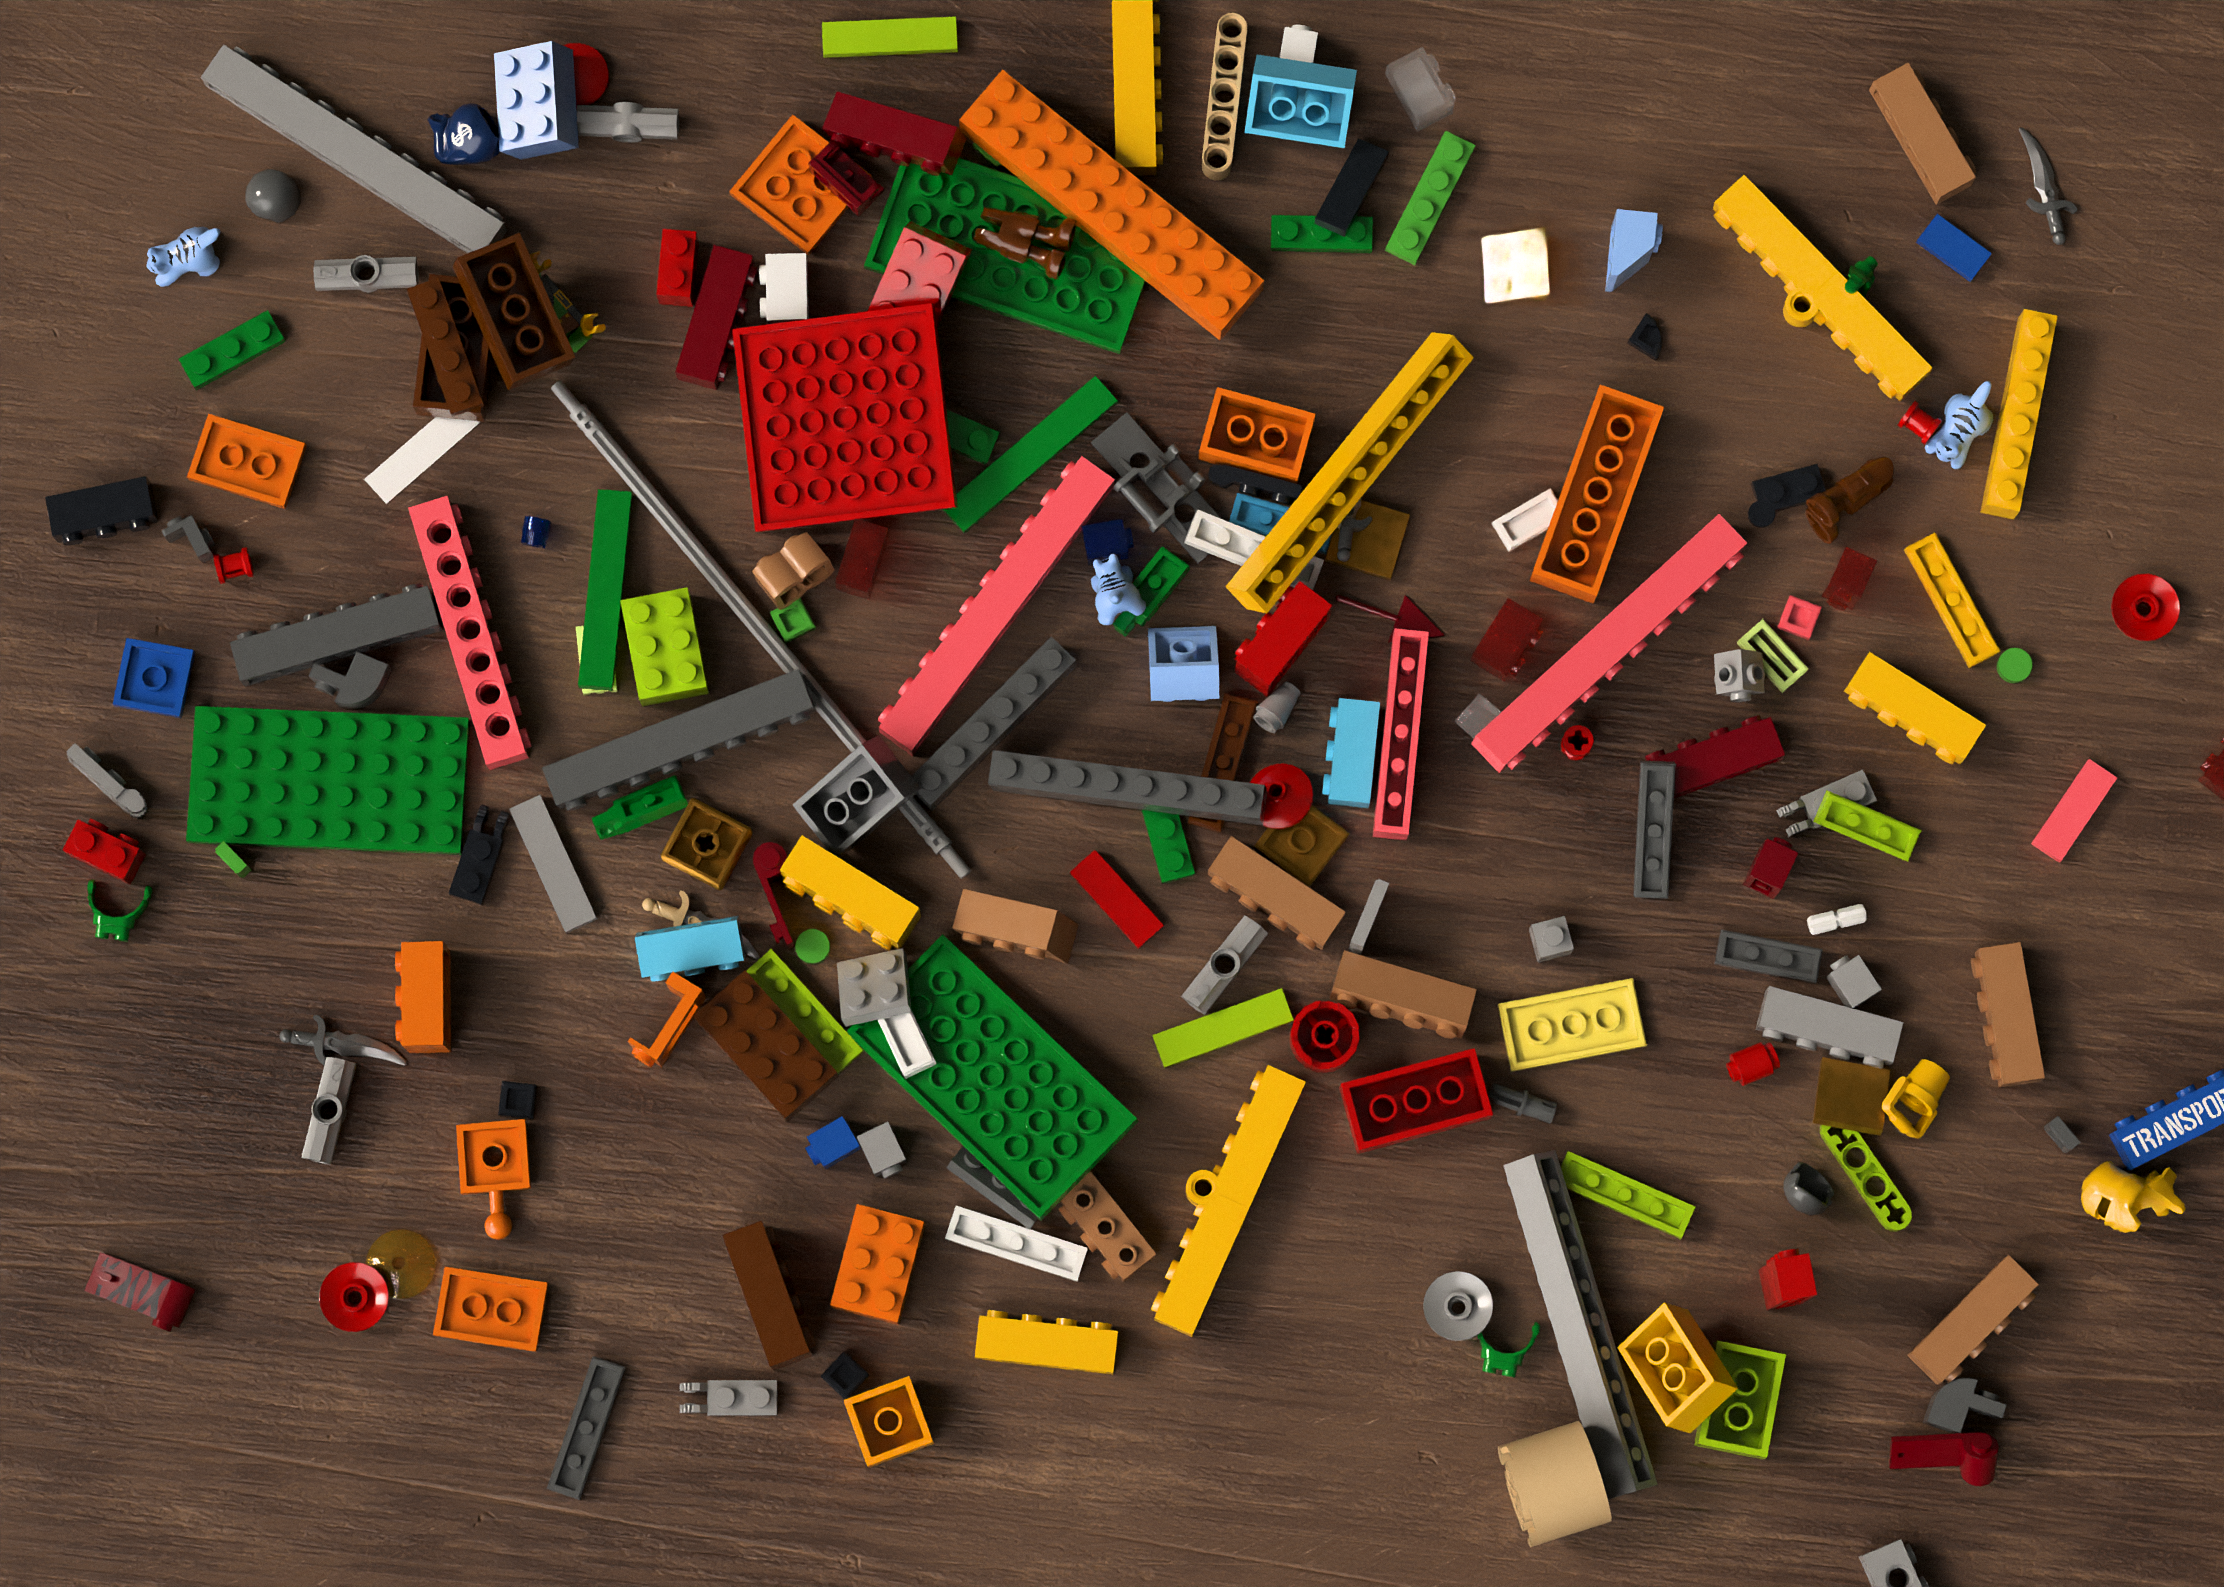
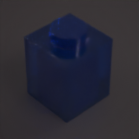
M1122 519L1082 526L1088 566L1093 565L1095 559L1103 560L1109 558L1111 554H1115L1118 560L1128 559V548H1134L1131 528H1124Z

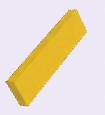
M1933 533L1906 547L1904 551L1968 668L1970 669L1999 654L2001 651L1937 534Z

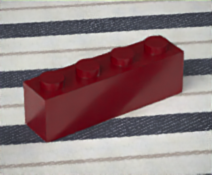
M838 91L835 94L822 127L831 138L830 141L834 144L836 143L839 147L849 149L850 145L856 146L869 156L878 158L880 154L886 155L899 165L909 167L910 163L921 166L920 168L923 171L939 176L940 172L949 175L953 174L967 139L956 126Z
M717 245L713 246L675 373L678 380L717 390L719 381L725 382L730 366L729 362H725L729 349L735 350L732 329L736 328L738 318L744 319L749 304V299L745 298L748 286H754L759 268L754 266L753 255Z
M1760 715L1742 721L1741 728L1729 731L1728 727H1723L1709 733L1710 739L1699 743L1696 738L1679 743L1677 745L1678 750L1665 754L1664 749L1646 755L1645 759L1646 761L1675 762V799L1779 762L1784 758L1785 753L1771 717L1762 720Z

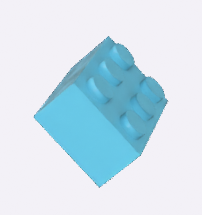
M1257 54L1244 133L1345 148L1357 70Z

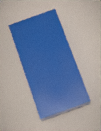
M1939 214L1933 218L1916 241L1917 244L1969 282L1972 281L1992 254Z

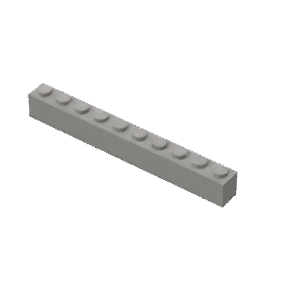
M223 44L202 74L201 79L206 87L466 253L500 241L506 234L507 230L502 222L503 217L490 207H486L485 210L473 204L475 199L461 189H458L457 192L451 190L446 186L448 182L443 177L433 171L426 174L418 168L420 164L405 153H402L401 156L390 151L391 145L382 138L375 135L371 139L362 133L363 127L354 120L347 117L343 121L334 115L335 109L322 100H318L317 103L306 97L308 93L293 82L287 85L278 79L280 75L269 66L263 64L261 68L251 62L252 57L241 48L235 46L232 50Z
M1551 1150L1533 1154L1505 1164L1503 1166L1507 1182L1512 1192L1517 1215L1523 1228L1528 1251L1537 1274L1538 1284L1547 1307L1548 1317L1558 1343V1350L1562 1356L1568 1382L1578 1409V1415L1593 1450L1607 1498L1612 1499L1658 1485L1556 1151Z

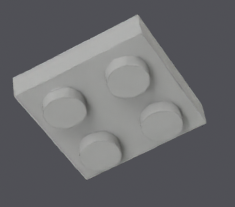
M903 948L837 962L841 1020L845 1027L912 1012L907 955Z

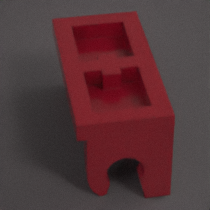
M832 141L808 163L810 172L858 217L884 191L880 184L873 180Z

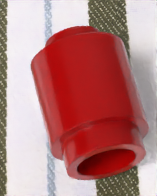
M1759 1042L1729 1055L1730 1062L1726 1063L1732 1081H1739L1742 1086L1774 1074L1775 1069L1780 1068L1777 1053L1770 1042L1766 1044Z

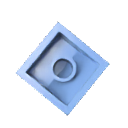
M1616 210L1611 225L1605 291H1614L1649 263L1652 252H1658L1663 231V224H1657L1658 213Z
M1216 626L1148 628L1151 701L1172 702L1174 700L1195 699L1205 701L1208 699H1219V660Z

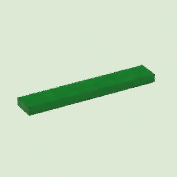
M1094 376L956 494L958 508L942 510L965 534L1118 403V400Z
M598 489L578 679V687L581 689L613 691L621 616L620 600H622L633 496L630 491Z

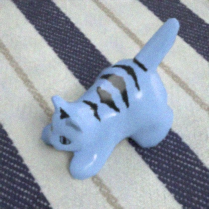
M193 227L185 230L176 240L168 244L151 247L147 252L149 257L147 268L151 272L158 274L155 279L156 284L160 287L169 286L187 272H197L200 276L214 274L219 268L220 260L214 254L212 243L218 239L220 229L213 228L209 230L207 227Z
M1985 381L1981 384L1973 396L1960 393L1953 395L1948 400L1944 410L1946 415L1945 422L1927 441L1924 447L1926 453H1937L1938 459L1944 462L1950 461L1953 469H1960L1963 466L1974 438L1979 435L1982 436L1989 431L1993 423V414L1984 404L1991 391L1992 384L1990 381Z
M1111 554L1109 558L1103 560L1095 559L1093 566L1096 575L1091 578V585L1097 593L1095 606L1098 611L1097 619L1099 623L1109 626L1113 624L1115 616L1124 611H1129L1135 616L1141 615L1146 609V602L1141 599L1139 590L1132 584L1133 573L1131 568L1125 565L1121 566L1115 554Z

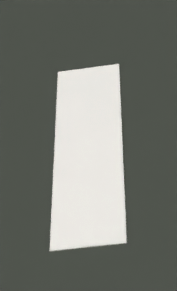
M435 417L364 480L387 504L476 427L480 421Z

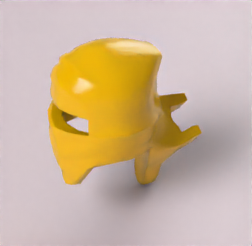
M2106 1161L2096 1167L2084 1179L2081 1188V1203L2085 1212L2096 1219L2104 1220L2105 1226H2110L2119 1232L2137 1231L2142 1223L2136 1215L2142 1209L2152 1207L2158 1217L2167 1216L2169 1209L2179 1214L2186 1210L2185 1204L2174 1194L2173 1184L2177 1176L2170 1167L2166 1168L2161 1175L2156 1170H2153L2146 1178H2142L2118 1168L2112 1161Z

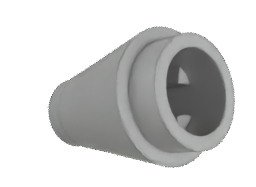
M1284 682L1282 686L1256 707V714L1253 716L1256 723L1270 733L1283 729L1298 697L1301 695L1300 691L1293 684Z

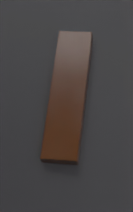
M1229 693L1224 694L1201 777L1236 781L1253 716L1256 711L1257 701ZM1190 816L1188 825L1221 833L1224 820Z

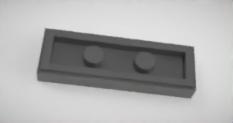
M1721 929L1714 964L1816 984L1823 949Z

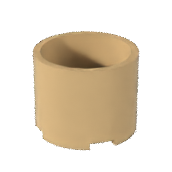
M1579 1421L1498 1446L1500 1462L1502 1465L1505 1464L1506 1471L1504 1473L1509 1495L1522 1531L1528 1530L1529 1538L1527 1541L1530 1547L1612 1521L1603 1480L1587 1435Z

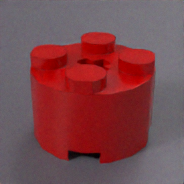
M1315 1001L1305 1006L1295 1017L1290 1031V1046L1296 1060L1305 1068L1317 1073L1334 1072L1346 1066L1353 1058L1360 1040L1359 1025L1353 1013L1343 1004L1331 1001ZM1322 1029L1324 1033L1327 1030L1332 1032L1330 1044L1326 1045L1325 1042L1321 1044L1317 1041L1319 1036L1318 1030Z

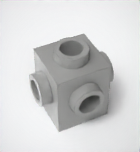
M1738 649L1714 654L1716 695L1729 696L1731 702H1746L1751 700V695L1765 693V672L1763 669L1762 652Z

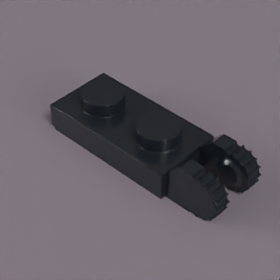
M1216 463L1208 471V478L1212 485H1219L1220 488L1227 489L1235 484L1240 486L1239 492L1252 496H1258L1259 491L1272 494V501L1285 505H1291L1292 500L1295 501L1303 492L1299 484L1228 465L1222 466Z
M481 804L473 830L470 829L448 893L450 896L483 905L504 844L503 836L510 813L501 811L496 820L494 835L491 836L482 833L489 817V806Z

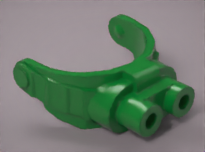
M1868 256L1864 261H1858L1854 266L1850 265L1848 281L1844 287L1846 292L1853 294L1858 291L1863 297L1866 296L1875 280L1874 269L1878 266L1877 261L1873 257Z
M89 880L87 886L88 902L94 913L93 924L97 925L95 938L109 939V935H115L114 940L128 942L129 931L134 929L135 920L148 907L149 900L152 897V887H145L144 898L133 912L123 917H110L103 915L97 908L94 898L96 880Z
M1534 1322L1529 1343L1524 1349L1515 1353H1501L1494 1350L1485 1341L1482 1332L1478 1334L1477 1339L1482 1347L1481 1358L1484 1359L1482 1372L1496 1374L1498 1369L1503 1370V1376L1515 1378L1517 1366H1522L1524 1355L1535 1343L1536 1336L1539 1334L1540 1324Z

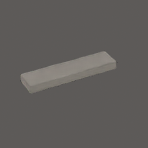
M541 795L510 808L511 815L565 933L567 934L597 920Z

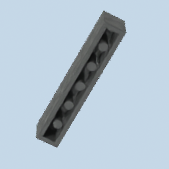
M413 584L402 588L403 593L389 596V593L377 594L370 597V602L358 606H356L355 602L342 604L336 607L337 612L323 615V612H314L303 617L304 621L290 625L289 621H283L271 625L270 631L257 634V631L241 633L237 635L238 640L230 642L239 679L246 687L312 668L314 663L323 665L355 656L356 652L366 653L443 631L432 591L429 586L422 587V584Z
M1050 637L911 776L921 788L915 795L933 811L1076 668V660L1054 638Z

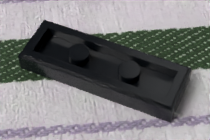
M1358 138L1318 211L1314 224L1345 237L1387 161L1389 151Z

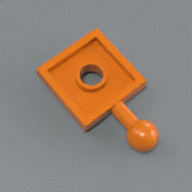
M526 1119L456 1125L460 1192L462 1195L489 1193L491 1215L485 1221V1231L492 1239H504L512 1231V1221L504 1213L503 1191L531 1189ZM492 1147H497L503 1152L502 1162L495 1167L486 1165L484 1161L485 1152Z

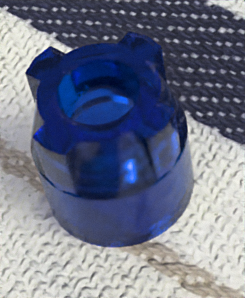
M525 516L521 543L526 546L545 549L552 522L538 517Z

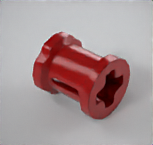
M1914 401L1897 426L1900 428L1905 426L1921 438V443L1925 445L1943 420L1939 417L1936 419L1919 408L1917 401Z
M247 547L242 548L241 552L225 556H220V554L213 555L220 584L226 583L227 579L243 575L248 577L254 576L252 561Z
M1581 725L1568 728L1560 744L1562 753L1570 760H1582L1589 754L1593 746V734L1588 728ZM1574 736H1579L1580 742L1585 743L1580 750H1575L1574 744L1569 743Z

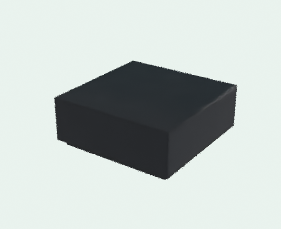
M502 1081L498 1116L534 1120L537 1085Z
M844 1351L820 1377L845 1400L870 1375Z

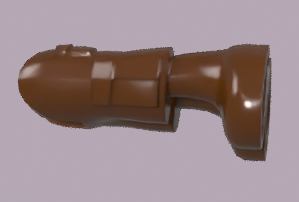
M984 207L980 216L981 219L999 226L1000 230L999 233L977 228L973 238L977 243L1000 252L1005 258L1022 264L1031 259L1045 268L1046 275L1049 278L1059 279L1066 263V252L1070 251L1077 226L1076 220L1067 218L1058 227L1051 228L1041 226L1039 217L1020 211L1009 212ZM1036 239L1060 250L1043 249L1032 245V242Z
M1887 457L1871 458L1860 469L1837 481L1836 486L1824 492H1819L1806 500L1808 509L1805 510L1808 522L1823 542L1830 544L1837 539L1839 533L1836 523L1840 520V512L1845 510L1848 514L1853 515L1872 499L1891 487L1894 475L1892 460Z

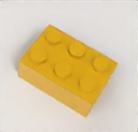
M1664 1302L1617 1347L1666 1427L1692 1433L1738 1389L1688 1309Z

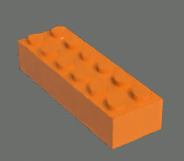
M1601 384L1599 385L1529 581L1594 604L1664 409L1663 406Z

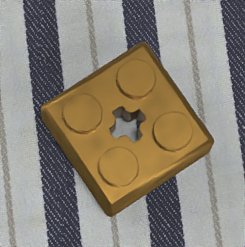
M692 798L664 847L661 858L669 865L720 891L724 888L753 832L749 826ZM709 836L713 837L712 842L715 848L701 852L702 847L698 843L699 840L706 841Z

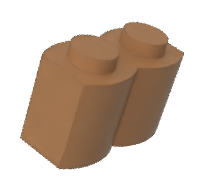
M808 532L790 537L780 552L762 557L757 562L752 573L757 583L777 608L781 610L798 600L807 590L825 581L835 570L830 559Z

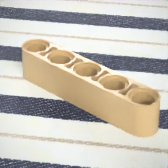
M1237 13L1223 15L1218 21L1202 153V171L1206 177L1214 181L1222 180L1230 174L1233 161L1247 38V23ZM1228 26H1234L1241 33L1235 38H1230L1223 33V30ZM1230 58L1237 63V66L1232 70H1225L1220 67L1219 63L1223 59ZM1220 91H1228L1234 98L1227 103L1218 101L1215 95ZM1217 123H1223L1229 127L1230 131L1225 135H1217L1211 128ZM1221 156L1225 159L1226 164L1220 168L1212 167L1208 163L1210 157Z

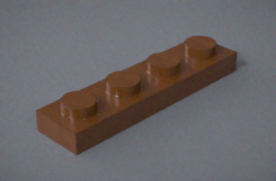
M439 277L407 288L451 416L454 417L483 407L484 403Z

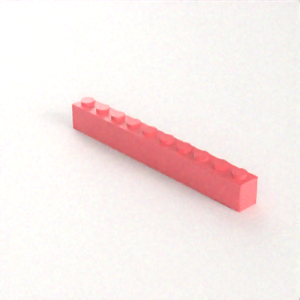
M1083 456L1080 457L1077 463L1071 461L1066 466L1060 476L1064 479L1056 490L1054 488L1048 490L1040 502L1044 507L1036 517L1031 514L1020 529L1023 535L1016 544L1011 541L1000 555V558L1003 560L996 571L991 568L985 574L979 584L983 587L975 598L973 596L967 598L959 610L963 615L955 625L950 622L939 637L942 643L935 652L929 650L920 661L918 666L922 670L915 679L909 677L904 682L898 692L901 698L894 707L889 704L879 716L878 721L881 723L879 732L911 756L916 753L1112 491L1115 479Z
M1718 514L1475 736L1471 744L1498 773L1502 772L1507 766L1513 770L1526 758L1523 751L1531 744L1536 748L1542 744L1551 734L1547 729L1556 721L1560 726L1575 713L1572 707L1580 699L1586 703L1599 691L1596 685L1604 677L1610 681L1624 668L1621 662L1628 655L1633 659L1648 646L1645 640L1653 632L1657 637L1672 624L1669 618L1677 610L1681 614L1686 612L1696 602L1693 596L1701 588L1705 592L1710 590L1720 580L1717 574L1725 566L1729 570L1734 568L1744 558L1741 552L1747 542Z

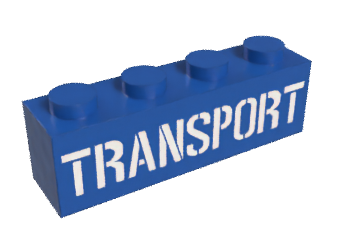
M2224 1069L2206 1077L2208 1085L2197 1090L2195 1085L2192 1084L2175 1093L2178 1100L2166 1105L2164 1099L2145 1108L2148 1115L2138 1120H2135L2134 1116L2131 1115L2114 1124L2117 1130L2109 1134V1137L2127 1171L2224 1124Z

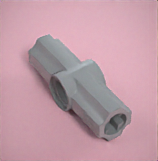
M618 102L613 106L577 105L578 136L612 137L615 141L626 143L639 142L642 138L678 140L679 109L645 108L643 105L633 102Z
M361 255L355 259L315 260V290H361L362 292L370 293L377 289L410 288L418 285L419 282L417 257L373 258L368 255ZM369 267L375 270L374 275L369 280H360L358 278V274L363 268Z
M1244 915L1218 950L1212 954L1208 963L1182 994L1181 998L1195 1010L1205 1015L1230 982L1237 977L1240 969L1266 938L1268 932L1254 920ZM1221 957H1228L1234 962L1235 967L1230 973H1220L1215 967L1216 960Z
M326 1057L317 1097L312 1104V1117L301 1158L332 1165L341 1125L347 1114L346 1105L356 1063ZM328 1102L336 1103L338 1108L336 1116L329 1120L323 1119L321 1116L322 1106Z

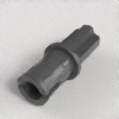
M1494 1083L1488 1091L1490 1102L1515 1110L1517 1116L1523 1114L1548 1124L1552 1122L1557 1107L1556 1102L1528 1094L1529 1090L1526 1089L1522 1093Z

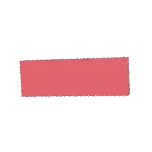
M2088 759L2031 844L2060 863L2117 777L2091 759Z

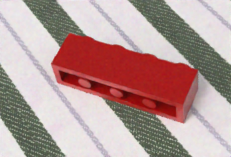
M1799 1248L1778 1252L1774 1257L1766 1260V1265L1759 1269L1767 1311L1801 1305L1817 1295L1809 1253L1800 1254Z

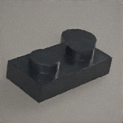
M1818 464L1752 481L1751 487L1757 501L1750 506L1748 519L1755 527L1765 528L1774 521L1775 511L1806 504V500L1811 496L1826 491Z

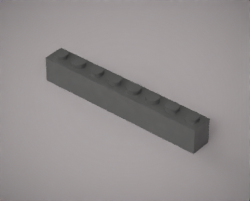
M797 669L542 767L556 806L560 809L566 808L567 811H573L587 805L586 799L597 795L599 799H604L619 792L618 787L628 783L631 784V787L642 785L651 780L649 775L662 771L663 775L676 772L683 768L681 763L693 758L695 762L707 760L715 756L713 751L726 746L727 750L741 747L747 743L745 738L756 734L760 738L772 735L779 731L777 726L791 722V725H797L811 719L810 714L816 712V708L803 673Z
M993 750L988 785L993 791L1263 825L1268 795L1265 785L996 750Z

